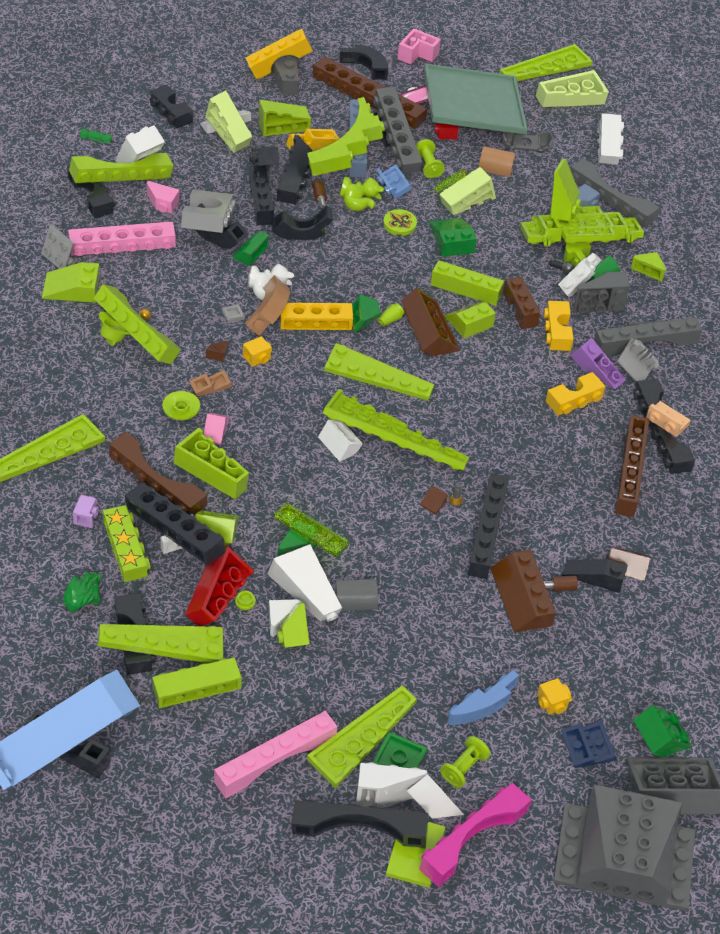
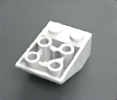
M155 126L144 127L138 133H130L125 137L116 162H135L161 150L165 141Z
M372 762L361 763L356 806L385 808L412 799L413 797L407 790L426 776L427 770L402 768L396 765H377Z

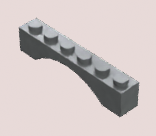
M582 158L570 167L575 183L580 186L587 184L599 192V199L620 211L624 216L629 218L635 217L637 222L643 227L648 226L657 219L659 206L648 199L632 197L613 189L600 177L596 166L586 159Z
M697 317L596 330L594 341L605 355L608 356L622 352L631 338L640 340L641 343L669 341L680 346L697 344L703 329Z

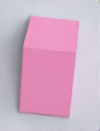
M208 413L203 435L214 440V444L221 445L230 416Z

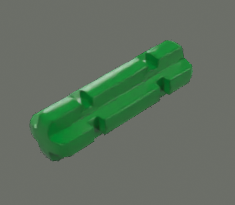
M88 129L80 131V138H89L88 140L96 142L103 141L105 144L112 142V135L110 134L104 135V133L92 130L89 132Z

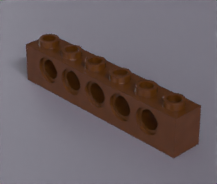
M630 416L626 432L615 514L634 517L639 500L649 418Z

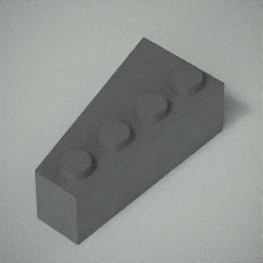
M264 41L263 48L276 41ZM294 55L282 56L272 64V75L275 77L282 95H298L297 58Z

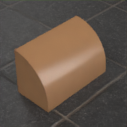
M483 146L479 167L488 173L510 177L515 153Z

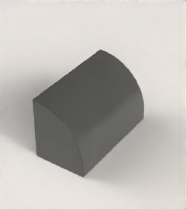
M377 579L336 580L335 595L342 607L341 611L378 610Z

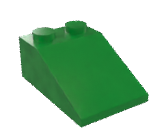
M462 218L429 221L442 257L475 253L477 238L473 228Z

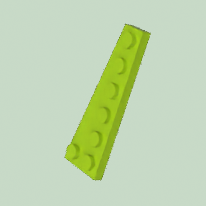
M337 343L324 367V371L427 401H429L434 389V384Z
M403 685L309 753L307 760L334 788H337L387 735L388 731L390 732L416 704L417 699Z

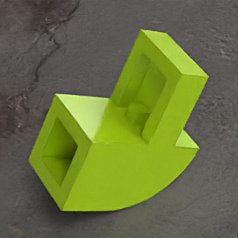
M585 242L566 243L563 256L564 262L573 263L575 268L583 259L589 257L591 245Z

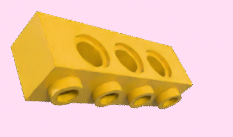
M287 303L280 314V328L286 330H352L353 325L352 303Z

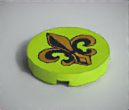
M396 209L385 214L383 225L393 235L402 234L401 236H406L415 231L417 219L407 210Z

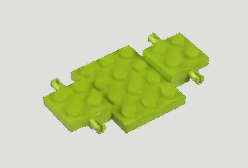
M580 206V209H577L576 216H573L571 221L550 218V208V215L532 216L530 222L520 223V229L528 243L538 244L543 242L546 247L550 246L551 243L561 241V235L564 241L570 244L577 242L592 243L593 241L609 242L626 239L628 243H632L637 238H643L644 231L635 217L624 218L620 212L603 213L599 206Z

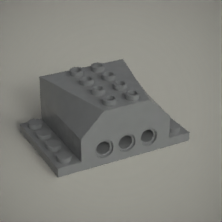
M594 784L587 807L570 803L564 804L553 883L688 911L695 829L678 826L682 802Z

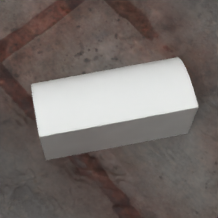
M328 420L318 436L339 462L353 456L363 444L347 425L340 420Z

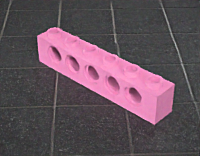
M173 222L68 230L69 239L74 242L71 256L176 247Z

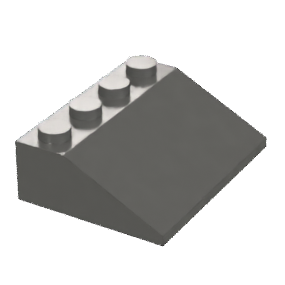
M626 758L631 792L682 802L680 814H720V776L711 758Z

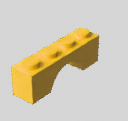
M300 29L246 57V60L256 79H259L271 73L272 64L278 58L285 55H294L301 58L313 50L305 33Z

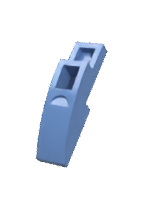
M512 670L508 675H502L497 684L493 687L489 686L485 692L478 688L475 692L468 693L459 705L455 704L449 710L447 723L449 725L470 723L500 710L509 703L511 690L517 686L519 674Z

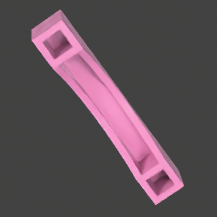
M324 711L214 769V783L226 799L246 788L263 772L280 761L301 752L315 750L337 734V725L329 714Z

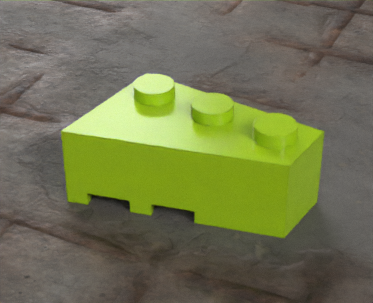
M259 100V127L263 136L301 132L310 129L311 118L306 106Z

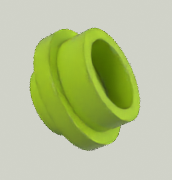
M241 591L235 598V604L241 610H250L256 603V599L250 591Z

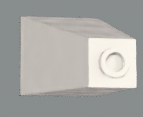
M311 545L273 559L268 575L294 599L303 602L305 608L320 622L323 620L330 622L338 617L342 607Z

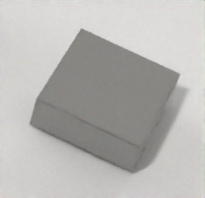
M239 304L222 308V313L227 323L245 319Z

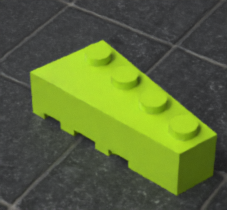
M197 428L175 446V465L233 499L238 498L247 490L249 472L236 460L230 459L226 455L225 450L219 449L214 444V440L203 435V431L200 428Z

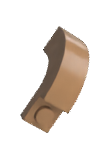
M275 275L263 287L265 297L262 303L245 322L246 326L259 336L270 323L273 325L289 299V287Z

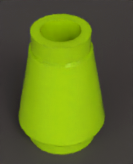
M398 303L391 304L377 320L384 327L402 319L404 310Z

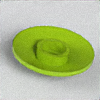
M176 391L165 397L162 407L168 417L175 420H188L198 414L200 401L190 392Z

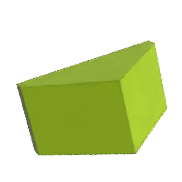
M657 252L635 255L633 257L632 270L661 282L663 281L666 267Z

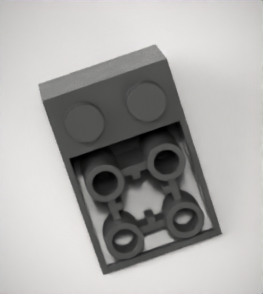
M608 272L579 286L573 313L619 312L624 310L630 288L626 273Z

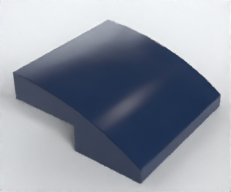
M602 721L584 727L580 723L561 730L574 768L617 760Z

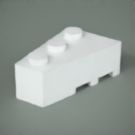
M602 114L597 129V133H599V139H597L599 143L598 163L618 165L619 159L623 157V150L621 149L623 136H621V132H623L624 122H621V115Z

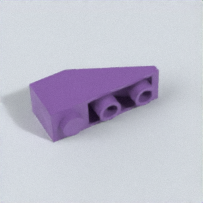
M592 338L570 355L579 367L588 373L593 372L602 382L614 390L626 380Z

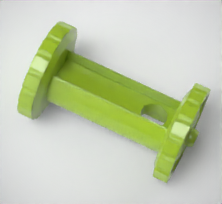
M429 139L421 140L416 146L420 157H423L426 163L423 168L425 177L441 176L445 167L442 161L435 160L433 156L436 149L434 142Z
M470 736L465 741L467 749L453 764L444 763L440 767L442 777L456 788H462L465 785L464 775L478 760L486 761L490 757L489 748L477 737Z

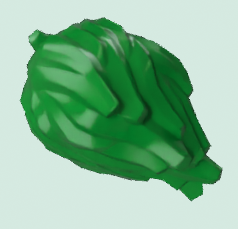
M85 572L80 579L78 577L71 579L63 596L64 605L69 612L74 614L90 602L95 606L100 604L99 581L102 579V575H97L96 572L92 575L90 572Z

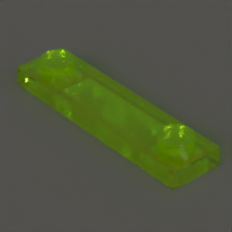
M287 502L274 514V519L336 558L349 546L348 540Z

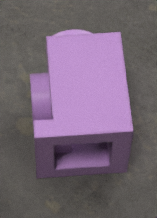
M80 496L73 511L74 524L93 528L94 519L97 518L99 507L96 506L98 503L96 498Z

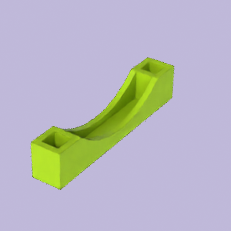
M153 153L142 160L129 163H113L89 156H73L69 171L75 183L165 179L171 177L173 163L167 153Z
M102 284L93 299L157 361L168 364L173 363L181 349L171 339L142 319L130 306L127 298L117 288Z

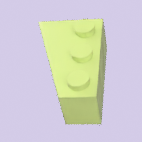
M224 91L210 98L205 118L231 151L235 153L249 146L252 139L251 132L245 125L228 93Z
M481 167L440 193L442 204L453 215L470 209V206L473 204H483V201L486 199H496L492 178Z

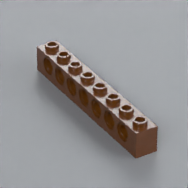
M325 56L313 65V77L316 80H320L328 86L346 93L355 100L364 97L366 103H369L371 107L378 110L377 106H374L373 96H375L376 89L386 87ZM398 94L409 127L416 129L426 120L427 108Z

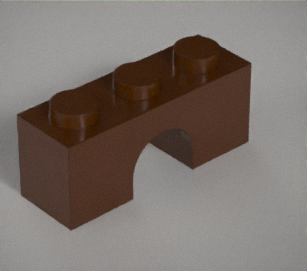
M522 276L505 279L503 294L509 305L515 304V318L520 328L537 327L541 312Z

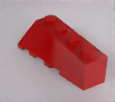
M225 547L226 552L212 564L205 566L185 615L198 626L215 622L228 606L227 603L230 599L236 596L237 590L246 583L247 577L254 573V570L229 547Z

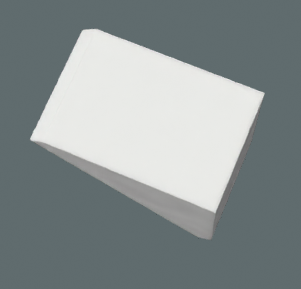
M269 600L270 635L272 637L277 634V631H280V624L293 607L301 602L300 600Z

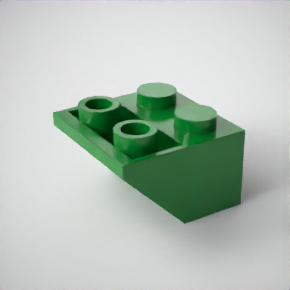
M652 705L633 719L653 755L665 757L692 748L689 741L690 736L681 728L679 724L680 719L674 712H669L664 708Z

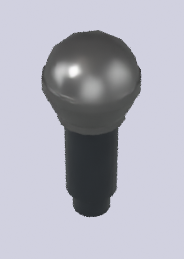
M550 260L548 263L551 267L561 269L567 274L574 269V265L571 262L562 263Z

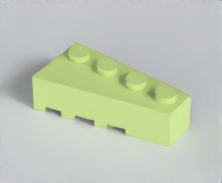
M595 70L539 82L536 98L542 107L605 104L609 91Z

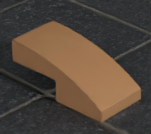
M224 370L210 377L205 373L189 381L196 396H203L232 387L231 381Z

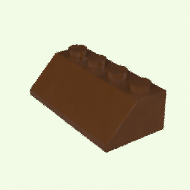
M415 288L401 300L404 313L409 318L408 322L415 331L414 336L419 340L421 344L420 349L425 354L437 356L461 351L435 299Z
M531 549L512 552L490 568L514 633L553 626L556 612Z

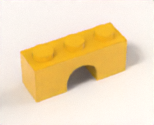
M548 301L547 308L543 310V318H547L544 325L545 331H548L546 333V344H549L550 350L571 351L573 343L572 327L562 326L569 324L570 304L567 301Z
M591 372L578 378L577 391L567 389L564 384L549 389L546 402L558 416L569 414L573 409L583 408L593 401H600L603 398L605 385Z

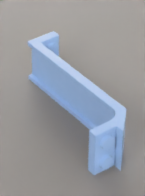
M118 670L99 678L0 741V786L4 792L123 716H128L140 706Z

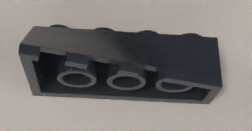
M295 134L293 139L294 146L290 148L289 159L286 160L285 169L277 188V201L296 205L298 199H302V189H306V178L309 179L311 176L307 153L313 152V150L299 135Z

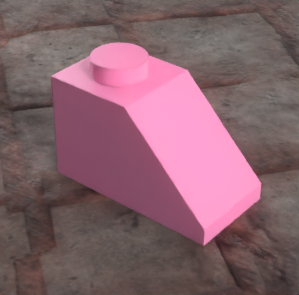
M151 181L147 182V195L155 209L163 213L172 214L180 202L179 190Z

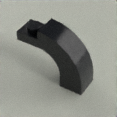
M355 44V48H340L339 63L364 65L371 71L372 80H387L388 62L379 51Z
M202 203L197 206L205 208V206ZM238 221L225 227L223 233L196 230L202 238L221 248L234 247L248 235Z
M326 206L316 215L307 219L295 218L283 210L272 219V232L287 240H314L325 234V226H328L333 221L332 209Z

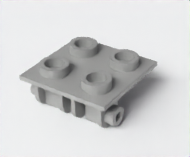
M50 224L41 254L59 269L75 264L74 259L69 257L74 242Z
M631 338L617 362L637 383V381L645 380L651 369H656L659 366V361L653 355L651 356L652 353L650 351L647 352L648 348L640 340Z

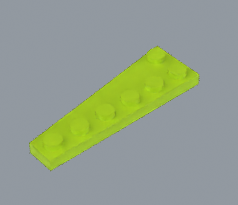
M573 44L500 69L499 74L516 76V80L521 81L592 66V60L577 45Z
M82 414L0 458V482L105 442V436Z
M100 624L97 646L213 663L223 659V627Z

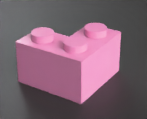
M413 28L399 44L398 60L412 64L420 57L432 62L439 55L441 39Z

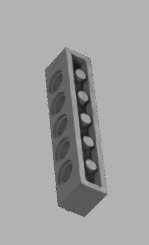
M396 88L376 89L373 103L374 106H377L378 117L384 123L387 143H390L391 154L395 157V164L402 174L420 172L422 160Z

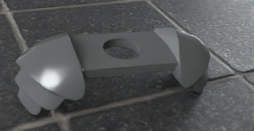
M503 132L501 136L502 143L511 149L542 152L551 148L553 144L551 132H540L539 136ZM524 139H529L531 141V145L525 146L523 145L522 141Z

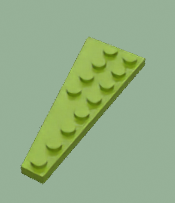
M338 389L324 408L323 414L332 420H340L345 422L347 426L357 427L367 434L377 435L384 441H392L401 448H409L419 455L429 456L436 462L450 465L453 469L464 470L468 462V456L451 447H442L439 441L434 438L426 439L422 436L423 433L421 431L413 432L407 428L408 425L383 412L377 413L373 406L358 403V398L354 396L349 398L343 395V390Z

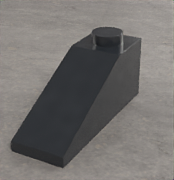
M609 559L567 560L562 576H576L578 581L620 593L628 565Z

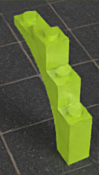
M364 97L358 98V117L354 125L343 137L331 145L307 153L312 176L351 168L353 156L367 153L369 141L383 138L382 131H385L383 121L380 122L378 115L374 116L371 113L370 104L366 103Z

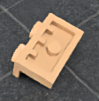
M661 401L656 405L651 404L646 416L653 423L676 437L689 426L691 421Z

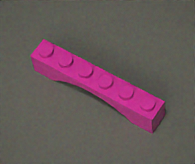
M513 783L507 788L502 787L497 792L495 798L485 801L478 812L473 811L468 816L465 823L456 825L448 837L443 836L437 842L436 847L432 850L427 849L421 856L422 861L419 870L435 885L440 887L454 875L458 864L459 852L472 836L492 826L514 824L529 810L532 799Z

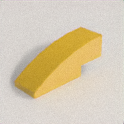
M306 129L304 134H296L313 151L331 145L340 139L333 129ZM290 134L286 142L289 150L291 146H294L293 139L295 134Z

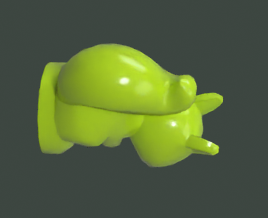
M344 177L339 197L344 199L348 209L359 212L366 207L373 209L375 202L368 197L381 199L382 197L379 192H383L384 188L379 186L373 178L366 179L362 185L361 182L352 184L349 177Z

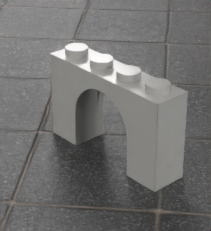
M193 189L190 194V206H184L182 210L181 228L223 233L224 228L228 227V222H230L235 210L236 201L233 200V194ZM202 203L205 206V208L197 206Z

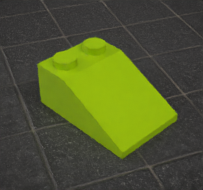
M562 159L554 172L550 218L571 221L573 216H576L577 209H580L581 199H579V190L567 160Z
M81 262L47 272L42 299L96 303L93 298L98 292L100 281L99 264Z

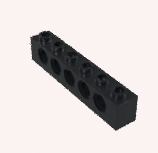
M141 483L125 495L128 510L207 566L226 552L225 540L219 533H214L206 524L197 521L193 515L184 512L180 506L171 503L167 497L158 494L154 488Z

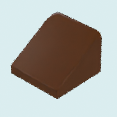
M432 486L421 501L420 506L437 514L447 503L448 495Z

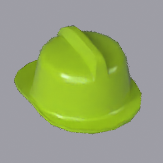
M103 311L98 314L102 322L100 334L111 346L121 342L126 335L130 334L108 312Z

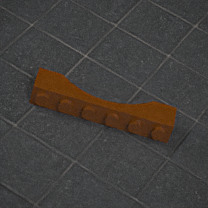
M124 432L109 443V456L114 462L118 461L123 465L125 471L136 475L139 482L146 483L149 487L154 488L158 494L167 497L171 503L180 506L187 514L195 516L199 511L207 507V494L197 486L173 481L154 471L143 458L139 441L129 433Z

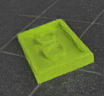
M428 822L426 848L403 846L395 840L386 876L430 888L431 880L419 870L422 861L421 856L427 849L432 850L436 847L437 842L444 835L445 826Z

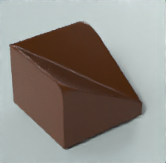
M229 341L209 345L206 349V358L223 362L229 350Z

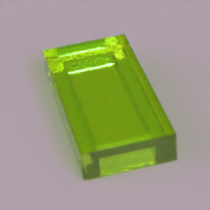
M463 168L437 183L434 188L436 193L463 179L468 174L466 169Z

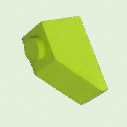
M303 602L297 603L279 626L280 631H277L278 643L282 644V647L309 644L305 604Z

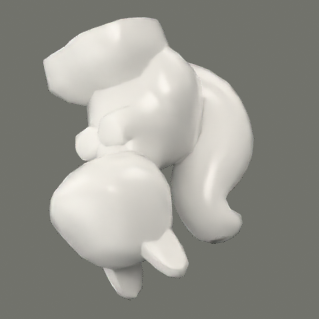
M276 264L271 273L268 269L260 272L257 266H251L248 287L252 288L257 298L263 301L265 297L263 287L274 275L284 284L292 285L288 278H293L294 274L288 272L281 264Z

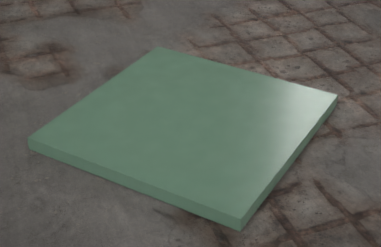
M424 64L423 70L432 122L527 134L528 129L516 76Z

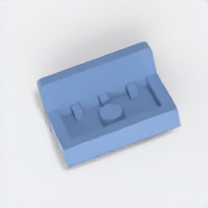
M396 164L383 173L380 168L376 169L379 173L377 178L382 185L386 184L384 189L388 195L392 194L394 198H398L412 189Z

